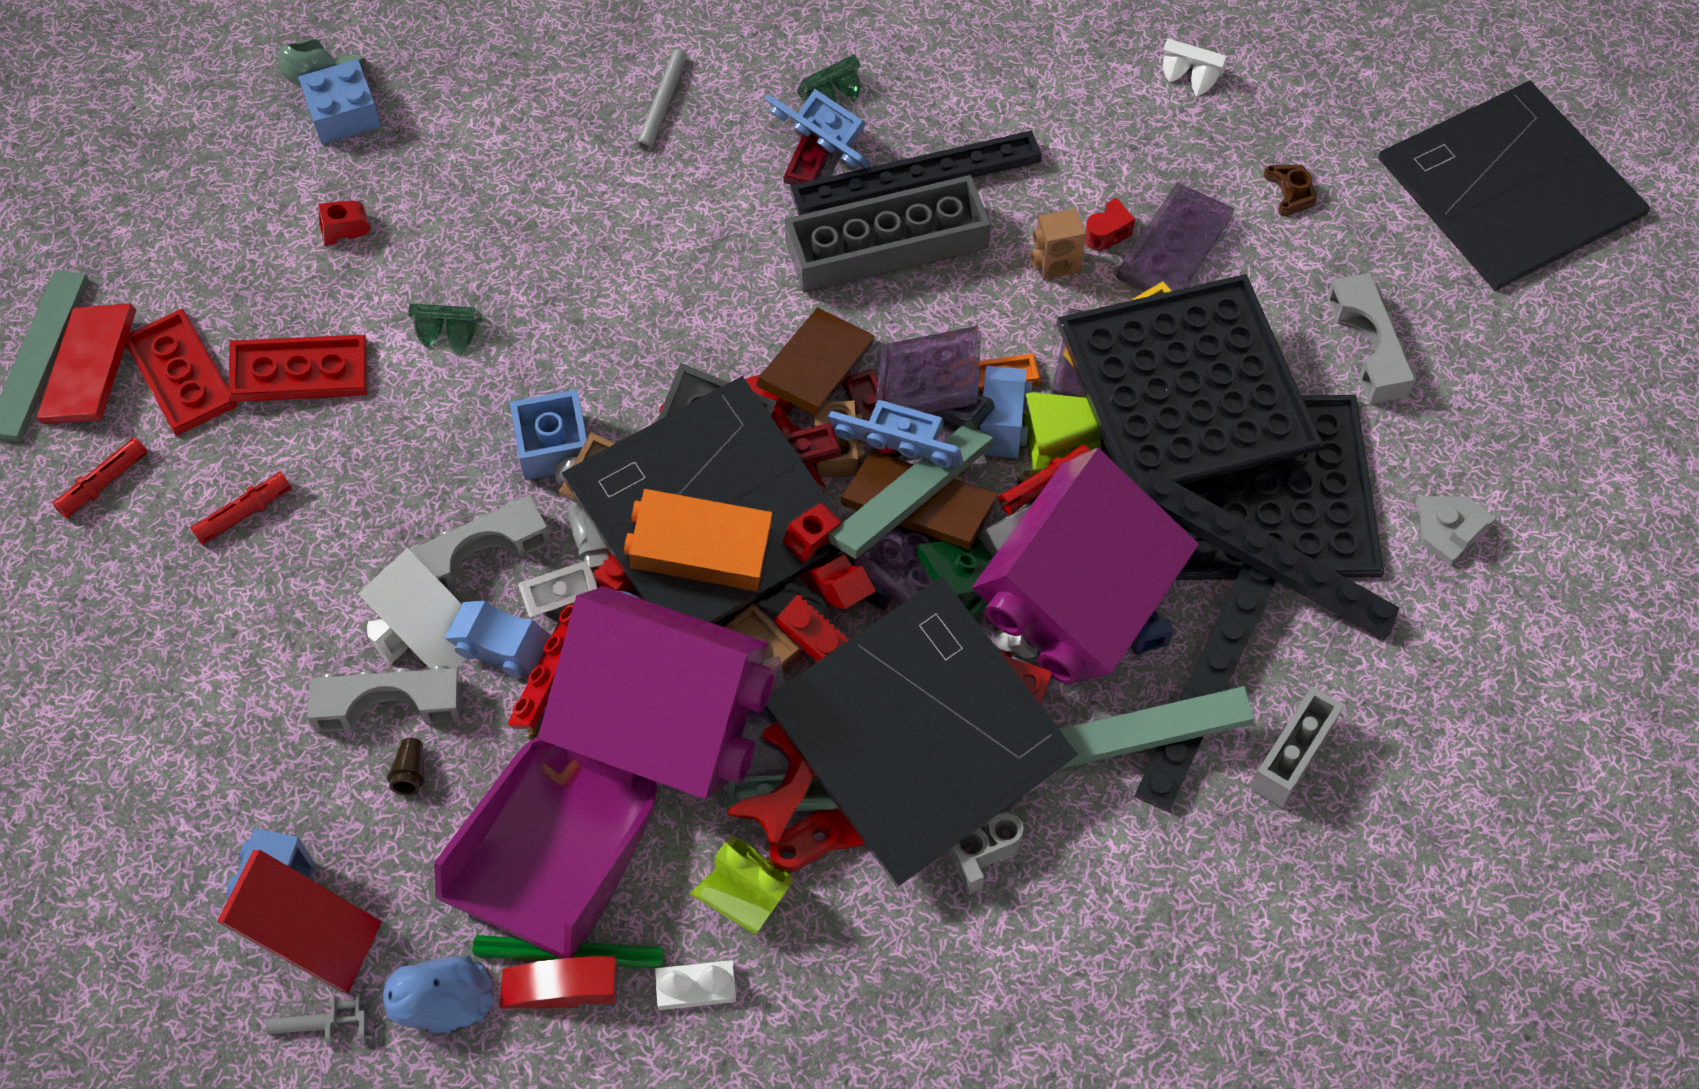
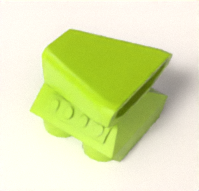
M1036 392L1026 393L1030 412L1023 413L1022 416L1023 426H1028L1027 446L1033 469L1048 467L1051 460L1057 457L1063 458L1080 445L1087 446L1090 451L1096 448L1101 450V433L1087 398Z
M731 835L715 855V870L705 877L689 894L756 935L788 890L794 878L789 873L781 872L775 868L770 860L760 855L751 845Z

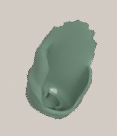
M311 39L302 43L284 44L280 47L278 65L279 70L288 81L301 86L298 76L356 59L359 60L362 66L366 58L358 53L333 58L331 54L325 51L323 45L318 40Z

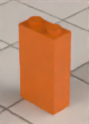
M644 489L642 500H635L631 522H636L634 534L627 533L624 554L629 555L630 568L758 592L771 528L772 512Z

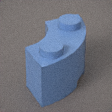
M986 366L983 396L992 398L995 408L980 425V431L993 437V447L983 455L1018 458L1019 446L1026 447L1028 426H1022L1023 404L1028 402L1026 393H1031L1032 382L1026 381V369Z
M473 601L462 603L444 638L456 646L455 652L467 659L477 658L502 668L503 672L511 677L521 678L522 675H530L531 671L537 666L544 652V645L552 635L531 619H522L509 615L486 601Z

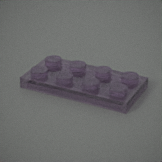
M1177 182L1117 270L1116 278L1143 291L1151 289L1162 281L1171 291L1186 288L1232 218L1234 208Z

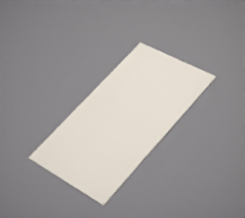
M409 548L403 551L358 593L430 669L436 666L457 668L467 659L456 653V646L444 638L462 604Z

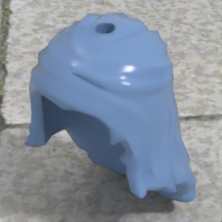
M470 956L443 957L415 965L401 966L386 980L383 991L384 1008L387 1017L399 1025L410 1026L415 1029H429L431 1034H440L442 1032L450 1034L451 1030H456L458 1027H468L476 1021L479 1023L485 1020L486 1012L494 1005L493 983L484 965H481L480 962H472Z

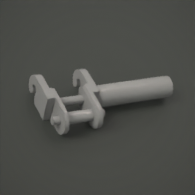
M357 993L356 999L339 1001L338 997L334 995L332 996L331 1003H328V1009H331V1013L270 1018L266 1020V1032L268 1035L325 1030L326 1046L332 1047L334 1045L332 1039L334 1028L339 1026V1023L357 1022L359 1024L360 1044L367 1043L365 1032H367L368 1015L362 1009L363 1006L367 1005V1002L363 1000L361 993ZM355 1008V1016L339 1017V1009Z

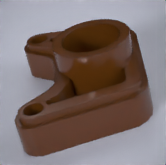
M1270 165L1265 168L1264 178L1278 184L1283 193L1284 200L1278 208V213L1281 216H1288L1315 205L1317 194L1312 184L1311 174L1304 166Z

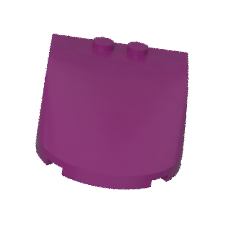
M537 736L523 746L434 862L435 898L560 958H573L606 908L638 846L655 807L657 782L539 740Z

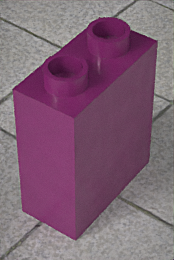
M1096 448L1060 465L972 586V589L988 603L985 614L995 627L1012 636L1023 635L1041 652L1037 658L1041 668L1051 671L1053 679L1064 684H1073L1074 682L1112 674L1199 543L1099 448Z
M604 586L576 595L537 739L707 799L728 784V781L741 784L750 768L755 751V741L742 737L749 709L758 713L764 710L770 699L776 679V670L762 665L768 642Z

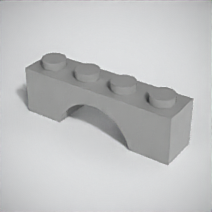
M1371 273L1332 279L1327 300L1336 323L1358 329L1369 338L1375 353L1365 359L1359 375V380L1369 404L1407 398L1413 384L1416 382V373L1414 367L1408 364L1404 355L1405 349L1402 339L1396 336L1390 311H1386L1382 302L1380 286L1375 285Z
M530 495L521 499L511 500L504 507L489 514H481L472 522L459 528L449 529L431 541L416 544L410 550L448 590L456 588V574L459 566L472 553L484 548L497 547L509 550L518 557H522L550 544L551 539L543 518Z
M436 666L431 670L419 671L402 668L390 673L363 671L358 675L346 676L329 673L322 677L310 678L308 720L315 732L352 730L360 715L371 706L384 701H401L414 707L420 713L425 725L462 722L463 683L457 668H450L448 666Z

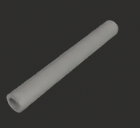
M676 49L673 51L637 142L639 149L647 151L652 149L688 57L683 50Z

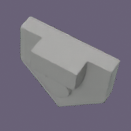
M1418 496L1416 501L1417 514H1419L1422 545L1449 566L1495 520L1492 514L1468 496Z

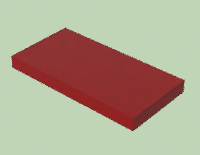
M131 303L73 308L36 417L41 423L52 424L102 420L136 313V309Z
M183 308L129 333L126 346L175 436L238 407L236 402H230L228 387Z
M366 334L230 340L228 386L230 402L367 395Z
M253 850L217 923L338 991L349 993L382 921L262 850Z

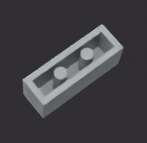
M1311 686L1258 769L1250 789L1283 808L1336 724L1344 704Z

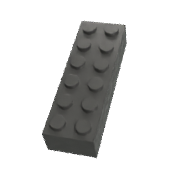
M971 175L785 219L786 245L803 293L989 248L991 223Z

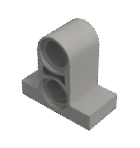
M999 813L948 851L968 895L983 890L984 876L981 868L1010 857L1019 850L1023 834V824L1019 817L1013 813ZM1001 830H1007L1015 837L1011 840H1002L996 833ZM973 844L980 849V852L977 854H967L961 848L964 845Z

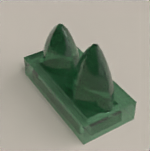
M854 54L803 79L797 92L804 101L816 89L837 103L833 86H836L845 95L858 98L861 85L857 71L861 64Z
M411 303L409 305L408 316L414 321V330L417 338L425 347L430 346L438 338L443 325H446L449 343L456 355H461L469 346L474 336L475 328L481 327L482 314L475 307Z

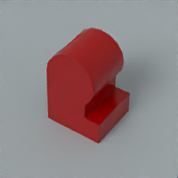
M1117 197L1106 203L1104 213L1093 214L1087 220L1085 244L1092 250L1102 251L1133 235L1135 218Z
M338 201L318 204L319 227L324 246L336 244L339 238L353 239L364 236L369 232L368 217L365 206L361 202Z
M819 503L789 524L782 542L805 563L814 556L817 549L829 542V533L843 522L824 503Z

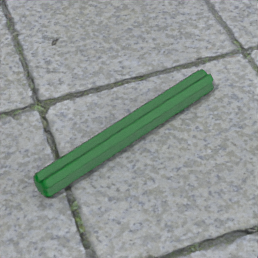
M477 935L473 940L472 953L477 957L533 961L563 959L520 938ZM583 942L573 958L615 956L618 966L662 968L665 953L661 947Z

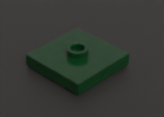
M978 537L970 550L945 541L918 545L915 555L933 582L943 577L961 602L983 599L972 589V586L991 562L992 558Z

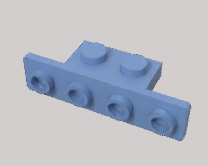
M814 89L798 113L769 94L765 97V100L772 106L769 111L783 122L789 118L795 122L793 127L806 137H809L812 133L819 138L817 143L830 153H833L836 149L843 154L841 159L854 169H857L859 165L866 169L872 166L862 155L850 148L866 123L816 89Z
M878 400L869 421L831 411L828 419L834 428L835 434L843 439L853 440L856 438L866 441L877 449H885L887 447L898 450L902 455L909 458H917L919 456L930 459L934 464L944 468H948L950 465L961 468L963 464L959 447L937 441L944 425L942 417Z

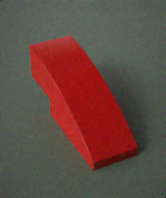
M835 554L798 575L822 599L842 609H847L876 592L863 566H852L846 554Z
M615 956L564 958L505 968L502 971L500 1009L579 1008V1004H616L618 979Z

